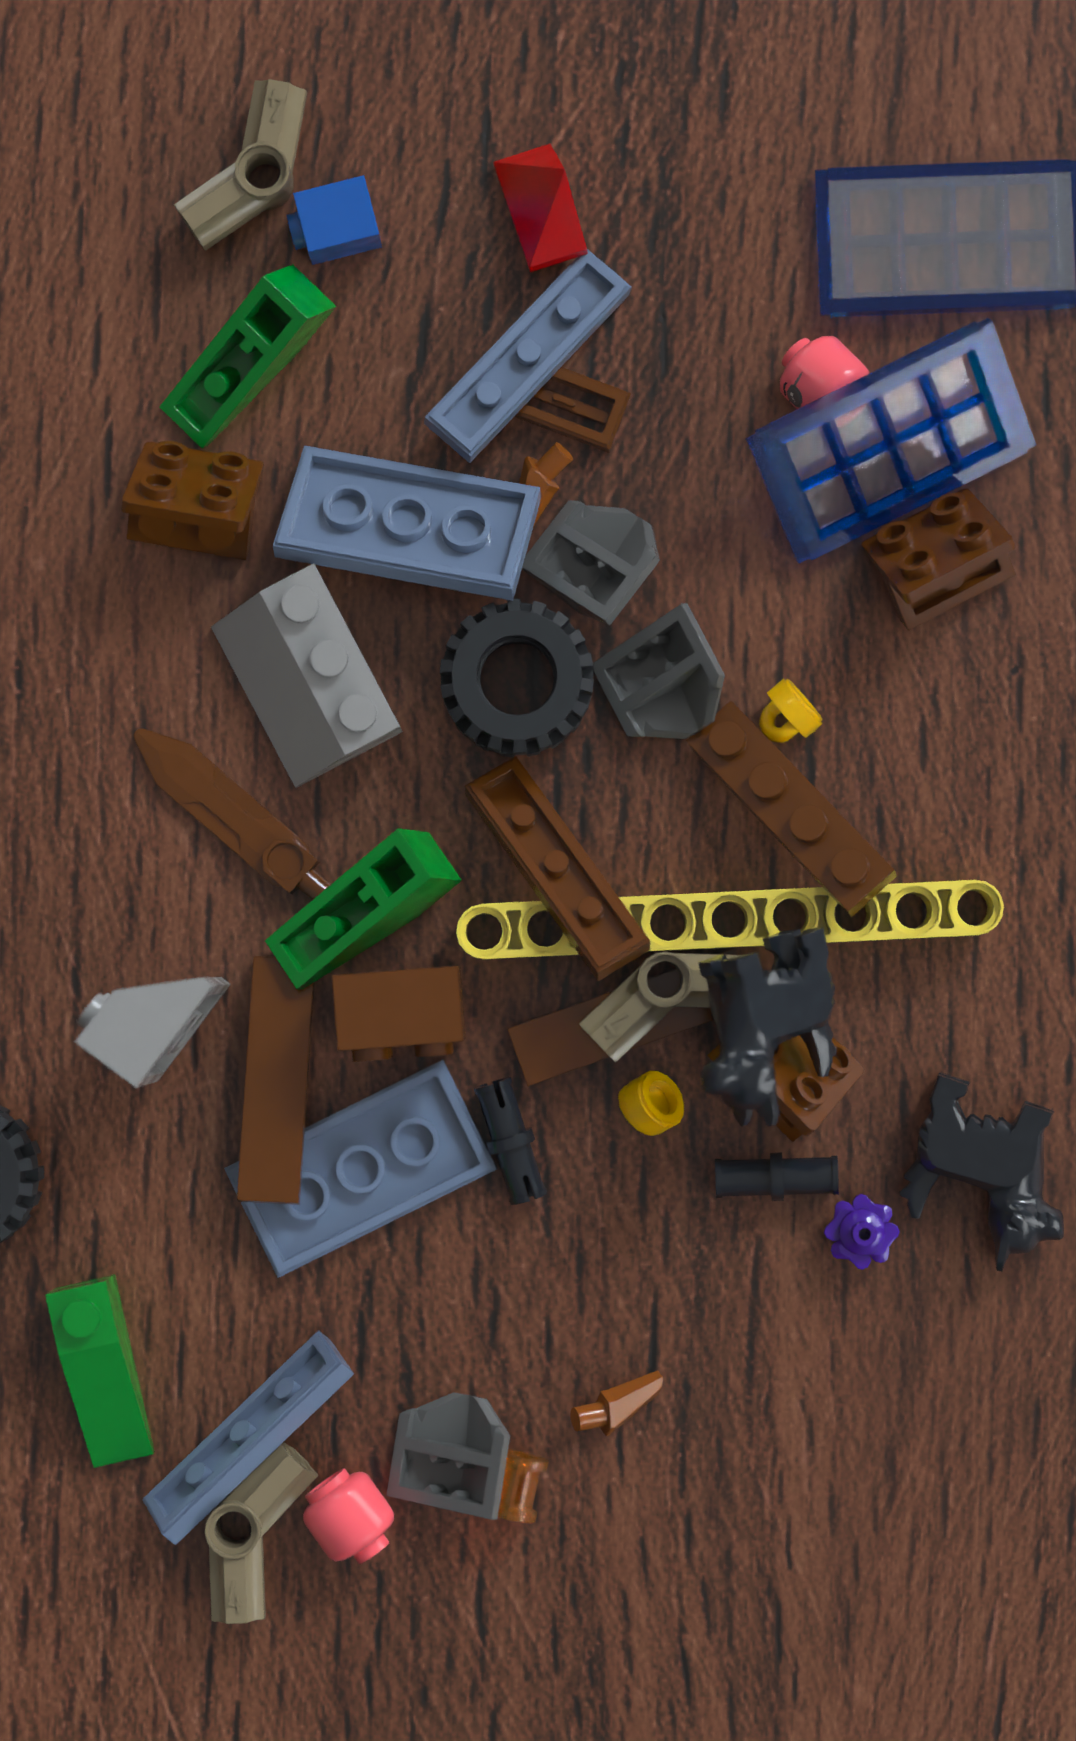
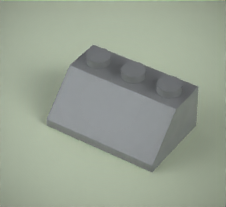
M314 563L258 592L211 626L295 788L403 732Z
M203 977L113 990L111 994L106 993L104 996L98 993L77 1020V1024L84 1028V1030L75 1042L136 1088L158 1082L231 984L222 977Z

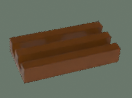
M561 367L550 378L551 380L614 403L611 413L544 387L532 398L605 425L603 434L529 405H525L514 416L609 453L629 403L631 393Z

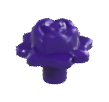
M864 1194L856 1195L852 1205L843 1200L837 1202L834 1207L833 1220L824 1228L826 1238L835 1241L831 1245L833 1257L848 1259L861 1270L868 1268L871 1258L879 1263L885 1262L889 1256V1246L898 1237L900 1232L898 1226L889 1222L892 1217V1209L888 1205L873 1203Z

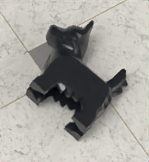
M810 928L802 931V933L800 929L785 930L763 938L765 949L774 955L771 971L762 970L757 952L728 959L726 954L717 955L698 962L701 976L706 978L708 984L710 1010L721 1046L719 1056L713 1062L704 1065L701 1070L702 1086L707 1094L720 1095L724 1104L729 1108H733V1114L742 1127L748 1125L753 1110L759 1113L768 1126H773L777 1123L779 1108L776 1096L774 1051L780 1043L800 1035L807 1046L818 1077H827L833 1062L832 1057L837 1053L832 1042L834 1035L828 1023L835 1004L833 999L835 984L832 983V975L827 968L829 952L824 928Z
M940 1072L929 1097L931 1111L919 1128L917 1159L904 1174V1179L910 1182L899 1193L900 1196L908 1199L907 1206L911 1218L917 1219L921 1216L931 1188L940 1176L963 1181L987 1190L990 1195L988 1225L995 1244L996 1270L1002 1272L1009 1254L1028 1253L1035 1249L1038 1242L1061 1240L1064 1238L1062 1212L1051 1207L1043 1200L1042 1196L1044 1184V1131L1046 1127L1050 1126L1054 1111L1053 1109L1025 1101L1012 1124L1003 1117H999L996 1121L988 1114L984 1115L983 1120L975 1114H970L966 1118L958 1099L965 1096L970 1082Z

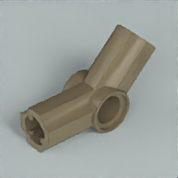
M255 80L242 152L238 155L236 162L174 204L183 221L205 251L263 211L274 210L283 206L290 198L294 189L292 173L306 103V89L278 80ZM261 165L277 167L281 171L278 181L273 186L265 189L252 186L249 183V177L256 167Z
M655 953L643 960L641 965L593 1009L579 1025L616 1063L674 1007L710 1008L708 984L706 978L701 976L698 962L723 954ZM726 955V956H727V959H728V958H733V957H737V956H741V955ZM658 962L671 963L680 972V988L674 995L667 998L657 997L650 991L647 985L648 972Z
M285 1442L274 1450L214 1508L206 1521L205 1535L209 1544L212 1622H223L225 1624L249 1623L251 1621L264 1620L266 1617L263 1535L318 1477V1474L309 1465L308 1461ZM228 1512H240L250 1521L251 1535L241 1540L230 1539L221 1530L220 1517Z

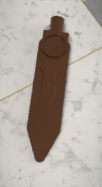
M142 728L135 731L134 740L156 784L273 886H281L289 894H293L299 888L313 900L331 885L314 870L320 861L310 854L309 846L192 744Z

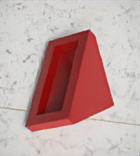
M551 144L493 162L530 272L588 254L565 168Z

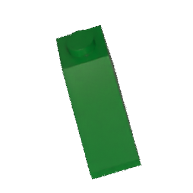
M294 264L264 275L159 407L202 449L207 447L301 351L336 308V305Z
M397 828L270 935L265 942L295 988L302 990L419 917L462 880L429 832Z
M115 1274L54 1288L45 1294L59 1359L93 1467L96 1468L153 1455L155 1453Z

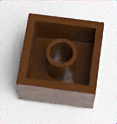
M460 966L332 976L338 1051L352 1050L353 1062L390 1059V1057H393L392 1047L414 1045L415 1057L452 1054L454 1052L453 1042L466 1039Z

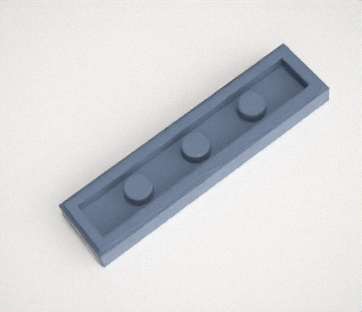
M588 249V254L577 257L425 416L424 424L467 462L471 463L630 295L632 286Z
M318 1331L142 1499L162 1535L173 1544L179 1543L354 1375L335 1345L322 1332Z

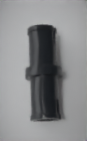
M511 1076L493 1080L490 1085L484 1083L475 1087L474 1092L478 1096L491 1139L486 1141L489 1154H496L510 1197V1205L529 1202V1197L531 1196L537 1199L546 1195L547 1189L543 1185L530 1144L535 1140L532 1127L525 1128L512 1087Z
M782 1152L770 1153V1159H715L716 1198H722V1196L771 1195L772 1201H784V1195H839L838 1156L782 1158Z

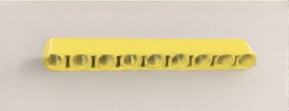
M980 880L888 884L864 906L866 910L865 922L862 927L853 932L846 931L838 925L834 916L835 907L838 903L823 887L619 897L649 938V951L764 946L763 938L781 932L774 924L773 913L777 904L785 899L796 901L804 909L806 918L805 924L800 930L801 933L810 928H824L827 943L980 935L990 932L998 925L1003 917L1004 910L1002 896L998 890L986 881ZM967 891L979 893L987 904L985 918L975 926L965 923L960 918L957 910L960 897ZM908 893L920 897L927 909L925 920L914 929L902 925L896 915L898 901ZM541 901L475 905L462 914L457 924L456 934L459 944L466 953L475 958L503 959L579 955L564 933L556 944L548 947L539 946L530 939L527 931L530 919L538 912L548 911ZM721 903H734L744 913V927L741 933L735 937H723L713 928L711 921L712 913ZM660 906H673L683 915L685 922L684 930L674 940H662L655 936L651 930V915ZM481 914L494 916L501 923L502 937L498 944L486 950L474 947L467 936V927L470 921Z

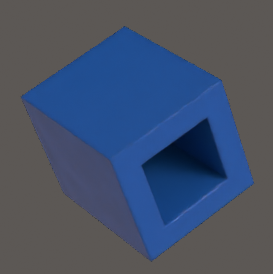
M364 175L293 193L298 212L286 214L295 250L307 248L312 265L382 247Z

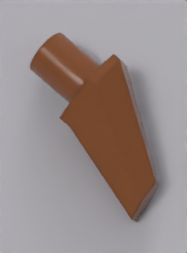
M557 442L539 460L529 456L524 460L519 484L540 487L541 501L534 525L554 494L560 489L555 481V477L573 460L568 450Z
M657 1370L608 1390L600 1391L596 1403L572 1407L570 1419L574 1430L579 1432L599 1427L605 1436H609L659 1394L662 1388V1375Z

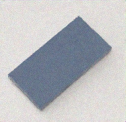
M304 445L273 543L274 556L281 559L309 564L314 563L319 566L513 601L541 501L540 487Z
M443 1059L305 1128L300 1205L241 1202L279 1278L497 1170V1167ZM240 1160L224 1168L236 1194L238 1191Z

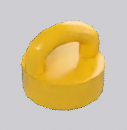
M783 678L767 692L772 701L763 709L759 725L761 732L770 741L786 742L798 732L807 738L822 725L821 721L823 719L821 715L789 679L785 680ZM782 713L788 722L779 728L775 726L774 722L775 718Z
M648 1071L629 1082L619 1091V1107L624 1117L637 1131L645 1135H659L679 1124L684 1116V1102L679 1088L667 1075L659 1071Z

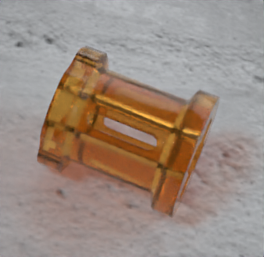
M508 1449L498 1512L499 1518L522 1523L536 1522L537 1511L533 1509V1503L540 1473L547 1471L549 1460L527 1452Z

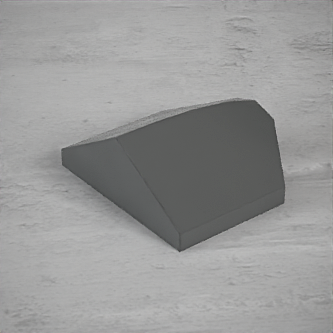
M568 501L527 553L522 569L578 613L610 626L660 559L653 526L625 508L584 505L580 501Z
M681 603L593 663V671L627 736L687 739L705 729L715 720L725 674L688 603Z
M453 1392L418 1408H412L400 1413L386 1496L486 1519H497L510 1434L489 1401L482 1397Z

